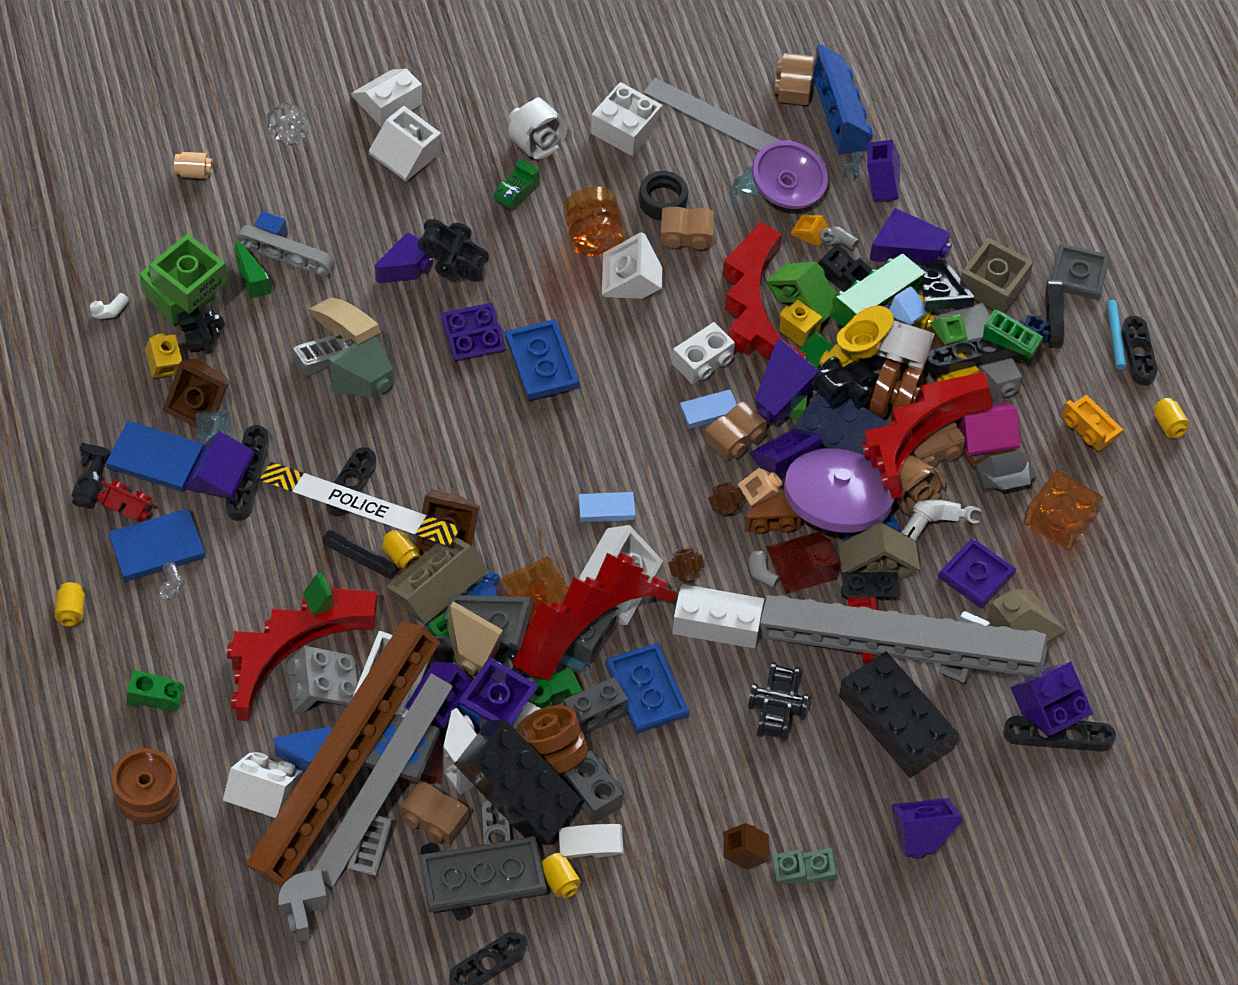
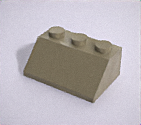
M455 537L450 546L441 543L435 544L385 587L415 619L426 624L436 619L440 612L449 605L451 595H462L470 586L479 583L483 575L489 570L471 545Z

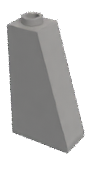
M984 303L974 305V307H966L934 317L935 321L940 318L961 314L968 340L983 337L984 325L990 315ZM991 346L982 348L986 352L995 351V348ZM962 352L967 358L971 356L966 352ZM1012 357L976 366L979 369V373L985 372L990 395L994 399L1002 396L1009 397L1018 392L1022 376Z

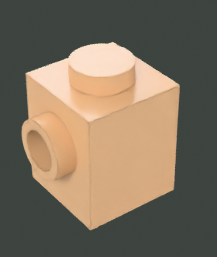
M760 468L738 483V486L753 507L784 493L781 488L783 483L779 476L774 472L771 473Z

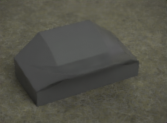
M1019 451L990 456L977 464L975 468V473L984 493L1030 485L1036 479L1028 454Z

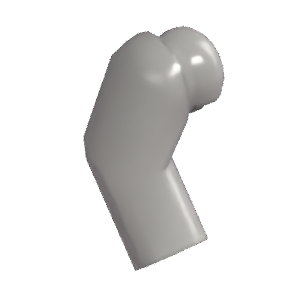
M841 227L825 228L820 233L821 242L826 245L838 243L854 250L859 243L858 238Z
M761 550L752 552L748 560L751 576L775 588L780 576L767 570V555Z

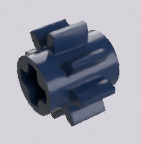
M1028 314L1026 321L1019 320V323L1043 336V341H1048L1050 323H1045L1041 315L1030 316Z

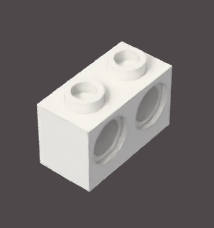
M713 322L673 349L672 365L693 385L700 379L708 378L718 367L726 366L731 362L735 342Z

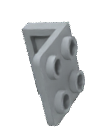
M304 646L288 661L287 673L290 678L289 696L292 700L293 712L304 713L317 700L347 706L353 698L357 688L353 656Z

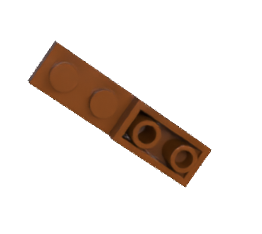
M783 493L762 502L748 511L744 528L745 532L755 533L779 530L790 532L799 530L801 520L804 519L794 512Z

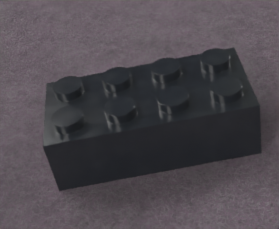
M887 651L842 679L839 697L909 778H912L955 749L959 733Z
M506 719L487 721L454 763L465 777L524 838L535 836L537 844L549 843L581 801V798Z

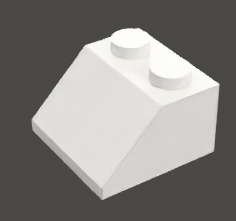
M392 69L351 93V96L382 128L386 119L402 106L413 110L422 104V84L407 69Z

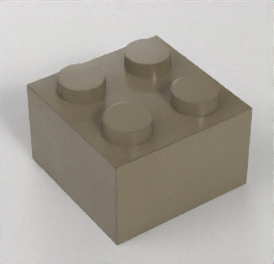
M987 238L962 271L960 279L974 295L976 301L984 303L985 306L993 310L1005 313L1029 281L1033 261Z

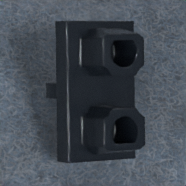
M199 306L190 314L186 311L177 314L178 323L182 331L191 328L196 329V331L184 334L188 350L192 351L203 348L205 355L213 353L210 344V334L213 337L220 335V330L225 325L222 316L207 312L204 319Z

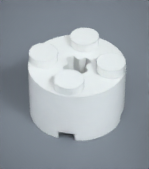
M535 98L521 108H515L509 115L508 135L529 157L540 160L550 156L559 148L556 144L560 138L564 140L568 129L566 121L541 98Z
M893 321V326L881 339V346L876 355L923 369L935 333Z

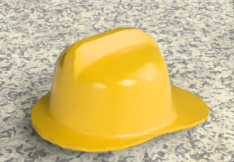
M870 306L861 310L838 333V345L842 349L847 350L851 359L855 362L859 359L874 356L880 349L881 339L893 326L894 318L892 312L883 306Z

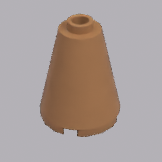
M910 454L904 462L899 475L902 497L894 499L899 508L906 515H910V512H913L912 507L918 501L938 500L941 495L938 494L941 486L945 487V476L938 469Z

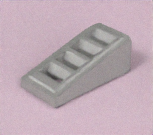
M331 335L292 348L293 359L305 377H308L329 367V358L349 346L341 335L337 337ZM338 343L342 350L337 351L333 345ZM326 348H329V350L331 351L330 354H327V352L325 351ZM320 352L322 356L318 357L316 353Z
M377 815L374 817L370 826L382 829V833L366 831L364 836L379 840V844L363 841V836L350 857L348 870L376 877L393 824L392 819ZM361 847L376 850V854L371 855L360 852ZM357 858L373 861L372 867L356 863Z

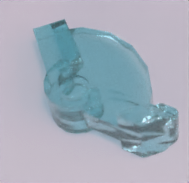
M752 166L748 167L745 174L741 177L738 176L734 179L731 189L733 196H736L741 190L750 194L760 193L753 181Z

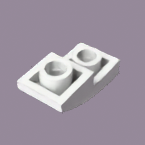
M596 824L559 828L560 854L567 859L590 855L595 858L623 854L622 825Z

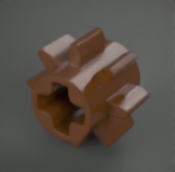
M725 482L712 488L713 496L708 497L712 510H720L721 515H726L740 509L739 503L741 500H744L740 487H733L731 482Z
M693 548L674 552V558L668 562L671 575L679 576L680 581L698 578L700 576L699 571L705 567L702 554L697 555V553H694Z

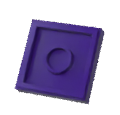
M971 538L939 572L938 578L982 609L1012 578L1016 568L977 540Z

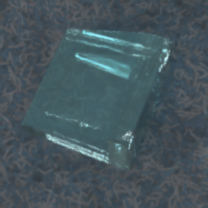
M229 411L196 414L198 440L208 441L218 431L231 437Z

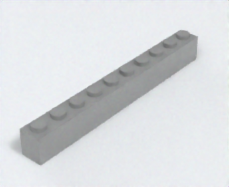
M767 595L760 620L762 637L765 639L877 655L887 651L891 657L1041 678L1047 652L1046 634L1035 630L1022 631L1006 626H986L978 622L965 623L949 618H929L921 614L907 615L896 611H878L868 607L844 606L840 603H821L812 599H792L784 595Z

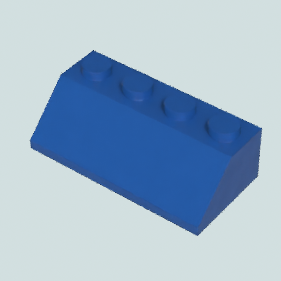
M817 45L813 80L838 155L867 151L869 140L873 138L871 125L866 123L865 107L859 103V90L857 86L853 85L852 69L847 67L843 56L824 45Z

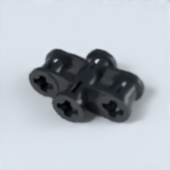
M426 220L424 223V234L418 240L417 246L422 252L439 260L435 266L436 272L445 278H454L459 274L469 281H480L483 277L482 269L489 260V254L485 249L468 240L472 235L471 229L462 223H452L448 227L439 220Z
M836 356L826 360L820 372L812 379L811 388L814 391L821 392L826 397V402L830 405L843 402L850 397L857 408L865 406L873 396L880 374L872 372L863 359L851 362L844 367Z
M772 662L767 689L760 688L755 683L752 684L748 708H763L757 736L766 734L780 737L781 741H785L790 714L799 715L800 719H804L809 694H804L803 696L794 694L800 667L792 669L777 666L776 662Z

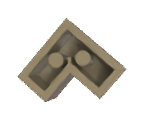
M883 523L875 524L870 529L852 536L849 540L838 545L842 572H897L899 581L920 570L916 541Z

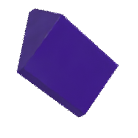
M793 428L751 451L750 455L761 469L776 473L782 480L786 477L789 466L798 457L810 451L819 450L821 437L817 433Z
M218 431L205 443L184 486L185 490L233 498L254 456L253 450L223 432Z

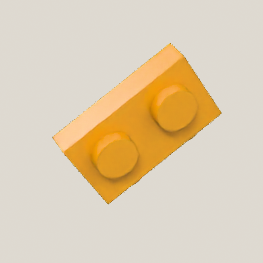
M1087 395L1075 403L1069 400L1064 405L1061 417L1069 427L1074 428L1082 436L1083 440L1088 445H1092L1098 452L1122 436L1123 429Z

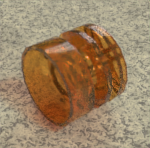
M602 187L584 188L573 193L565 201L563 212L566 224L569 227L568 233L571 237V245L576 252L589 256L602 255L605 251L617 246L624 240L625 230L622 225V219L619 216L620 210L617 198L612 191Z

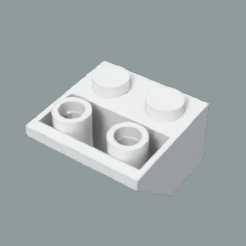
M620 82L592 113L591 134L634 156L647 141L662 110V104Z
M402 106L386 119L369 149V155L406 182L441 153V133L407 107Z
M455 708L451 711L443 746L444 774L461 795L473 788L474 785L454 763L477 734L474 731V725L467 715L463 716Z
M258 752L249 753L231 767L223 801L275 818L301 779L303 771L296 769L292 763L285 761L275 762L269 760L267 755Z

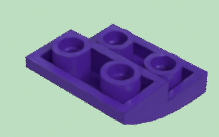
M493 302L441 313L440 316L453 361L506 350Z

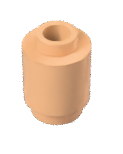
M182 152L181 154H175V175H180L181 178L206 179L208 174H212L213 160L208 158L207 153Z

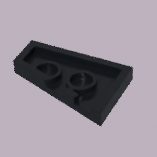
M946 260L921 261L920 268L926 272L921 282L924 310L949 308L959 310L963 307H974V295Z

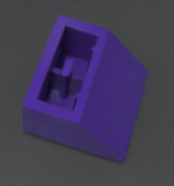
M1071 661L1043 670L1041 678L1029 677L1010 687L1021 714L1049 736L1093 714Z

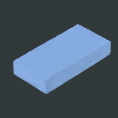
M726 390L681 402L680 410L688 429L713 423L718 418L725 416L737 403L731 390Z
M633 492L578 495L580 522L635 520Z

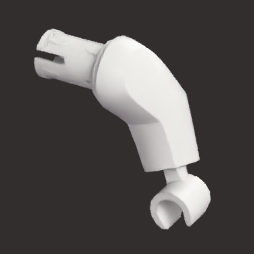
M945 500L918 501L912 507L914 514L901 531V534L908 537L914 528L915 530L910 538L917 541L927 522L937 520L958 522L959 517H963L967 522L979 523L980 521L971 519L970 514L973 510H981L973 506L961 509V504Z

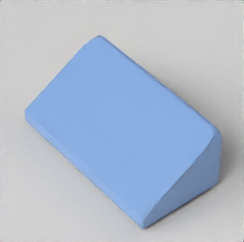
M912 287L897 294L889 309L894 318L908 325L914 324L928 315L929 310H924V303Z

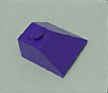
M489 657L460 698L458 704L488 721L506 719L513 725L538 689V685Z
M949 798L891 804L899 846L906 856L908 855L912 858H921L926 856V853L935 852L962 821L961 814Z

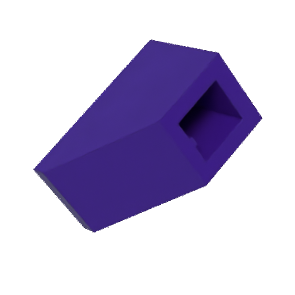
M886 140L868 143L867 167L873 201L881 202L899 199L900 155L894 141Z

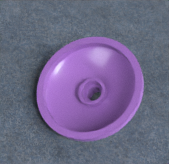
M776 141L766 145L758 152L752 165L753 181L759 192L770 202L784 208L801 209L809 207L823 196L827 187L828 174L821 158L809 147L794 141Z

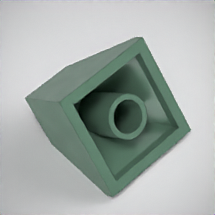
M376 335L358 345L355 343L329 358L331 390L334 393L372 398L379 393L386 392L394 385L393 368Z

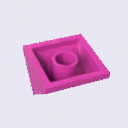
M1007 401L992 403L993 409L980 411L957 419L959 430L965 438L964 445L968 456L1020 448L1018 414L1015 406Z

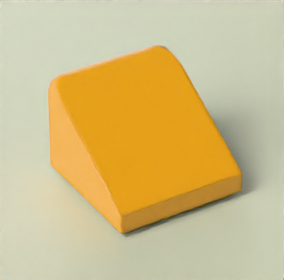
M801 215L791 231V235L812 245L820 246L822 243L820 233L823 229L829 228L823 215Z

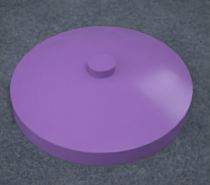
M819 449L801 455L789 466L784 482L786 500L797 515L812 525L835 532L850 533L870 529L873 525L879 524L887 518L894 498L891 499L889 488L883 489L881 472H879L878 467L872 468L871 459H865L864 455L844 449Z

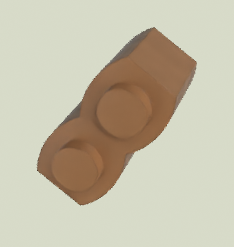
M784 53L783 61L778 60L776 75L781 76V78L775 79L774 94H779L778 102L808 105L814 56Z
M681 207L662 208L660 244L669 248L683 246L692 247L697 250L711 248L713 243L714 211L705 208L689 210Z
M744 401L733 407L725 416L715 420L705 430L704 441L726 461L734 457L738 458L745 452L747 446L753 443L757 444L765 437L767 421Z
M419 781L400 806L403 822L412 829L419 828L425 830L428 837L437 843L443 842L450 845L469 819V809L464 804L448 795H444L441 791L423 781Z

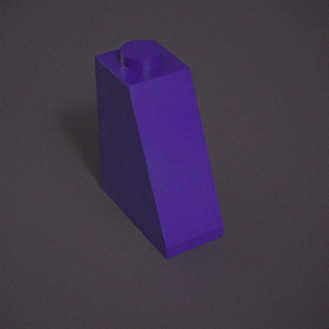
M894 208L872 243L870 260L886 262L890 258L895 259L902 253L916 265H921V261L941 260L942 257L946 259L952 247V244L949 243L951 232Z
M780 338L775 343L755 398L756 412L767 422L771 421L776 426L813 390L810 384L814 376L819 372L817 368Z

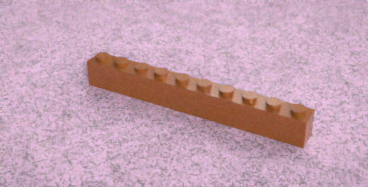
M405 621L400 623L245 865L264 880L283 886L290 879L438 647L440 641L423 626Z

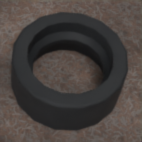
M656 171L647 175L642 180L639 188L640 208L652 219L662 221V208L681 207L686 209L688 187L681 176L670 171ZM657 188H667L676 192L679 198L671 203H659L652 200L648 194Z

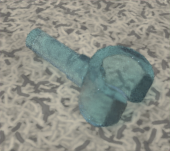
M860 151L856 152L852 162L844 166L843 177H846V173L851 171L854 172L853 180L858 179V163L862 156Z

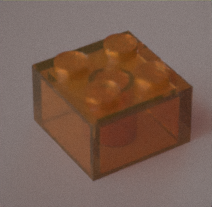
M1056 469L1028 505L1023 523L1070 551L1097 517L1103 496Z
M546 556L500 578L498 596L531 598L533 606L526 628L527 632L539 603L543 602L552 605V602L556 601L562 604L569 587L550 558Z

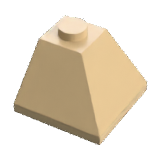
M453 601L450 605L447 628L456 662L467 674L477 675L489 657L493 659L499 651L503 630Z

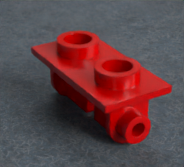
M115 480L111 484L101 481L107 487L105 492L100 491L97 497L102 506L120 512L124 503L126 507L122 514L138 522L149 520L151 512L148 510L150 507L156 510L158 508L150 502L152 497L140 491H136L134 495L126 491L128 488L126 485Z

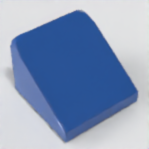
M262 211L255 222V227L285 237L288 234L286 219L266 211Z

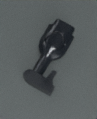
M81 443L80 452L81 456H83L81 465L83 467L86 466L89 460L92 463L88 472L82 474L77 479L71 494L73 497L72 503L79 507L92 508L93 503L97 502L98 494L103 486L99 475L103 463L106 464L111 453L105 447Z

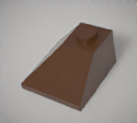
M197 359L180 361L162 411L206 433H210L228 383L217 369Z
M431 489L425 495L422 514L461 527L455 537L473 546L480 506L457 494ZM417 536L416 546L420 550L428 551L438 542Z

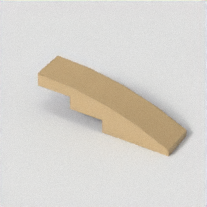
M330 297L308 309L309 313L335 337L341 335L346 341L352 339L357 345L381 333L378 323L363 311L341 299Z

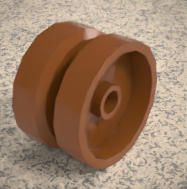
M886 359L874 389L869 411L882 419L887 415L891 404H893L890 417L895 419L893 408L916 403L923 377L922 369L909 366L905 370L902 379L899 380L902 369L900 362Z
M556 705L536 710L526 716L517 726V732L557 774L568 771L578 765L588 752V746L584 734L580 730L575 710L569 706Z
M152 748L136 749L121 757L113 768L111 782L119 811L127 819L139 824H152L165 819L177 806L180 792L177 772L173 761L165 753Z

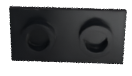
M842 572L843 586H841V597H846L847 600L848 597L888 598V600H892V597H899L897 572Z

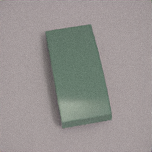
M832 848L804 854L801 849L772 855L778 884H806L838 879Z

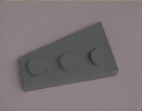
M451 595L444 618L447 623L450 605L454 601L502 629L501 645L521 651L533 606L530 597Z

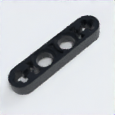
M979 337L930 350L926 366L931 373L940 375L1021 355V353ZM991 346L995 348V351L986 352L982 348ZM960 352H966L971 356L968 358H961L957 354Z
M253 425L247 428L241 443L253 450V457L258 459L255 465L248 466L242 480H250L252 485L246 489L238 487L234 497H227L226 499L228 517L235 521L245 520L251 514L266 458L269 435L267 429L260 425ZM256 436H260L261 438L258 439L256 444L257 449L253 448L252 440ZM239 497H241L243 506L239 510H235L234 507H237Z
M1018 715L1008 718L1003 730L1006 741L1015 745L1099 752L1111 749L1116 738L1115 729L1111 725L1093 721H1078L1053 734L1050 738H1044L1038 734V726L1025 716ZM1013 726L1019 727L1020 734H1015ZM1029 727H1033L1032 736H1029ZM1070 729L1077 730L1081 734V739L1071 740L1066 735V731ZM1087 731L1090 732V734H1089L1090 740H1089V741L1086 740L1087 733H1088ZM1104 733L1106 741H1101L1098 734Z

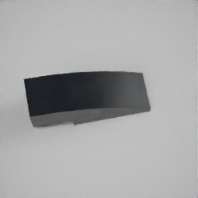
M838 243L818 262V265L825 272V277L843 292L847 291L855 281L865 279L872 271L860 257L855 261Z

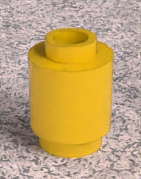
M1165 398L1157 402L1153 408L1154 417L1166 437L1180 438L1185 435L1190 423L1179 404L1171 398Z
M392 530L384 536L382 549L398 568L406 570L421 557L419 548L403 530Z
M64 583L56 593L54 617L63 626H75L83 620L85 593L82 591V586L77 583Z
M555 853L542 861L544 879L557 898L563 897L567 899L578 892L581 880L566 857H562L560 853Z

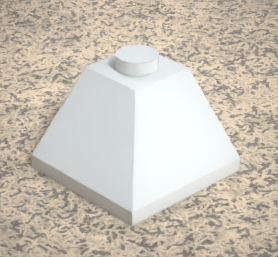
M641 232L603 253L602 295L604 297L643 299L662 289V266L644 233Z

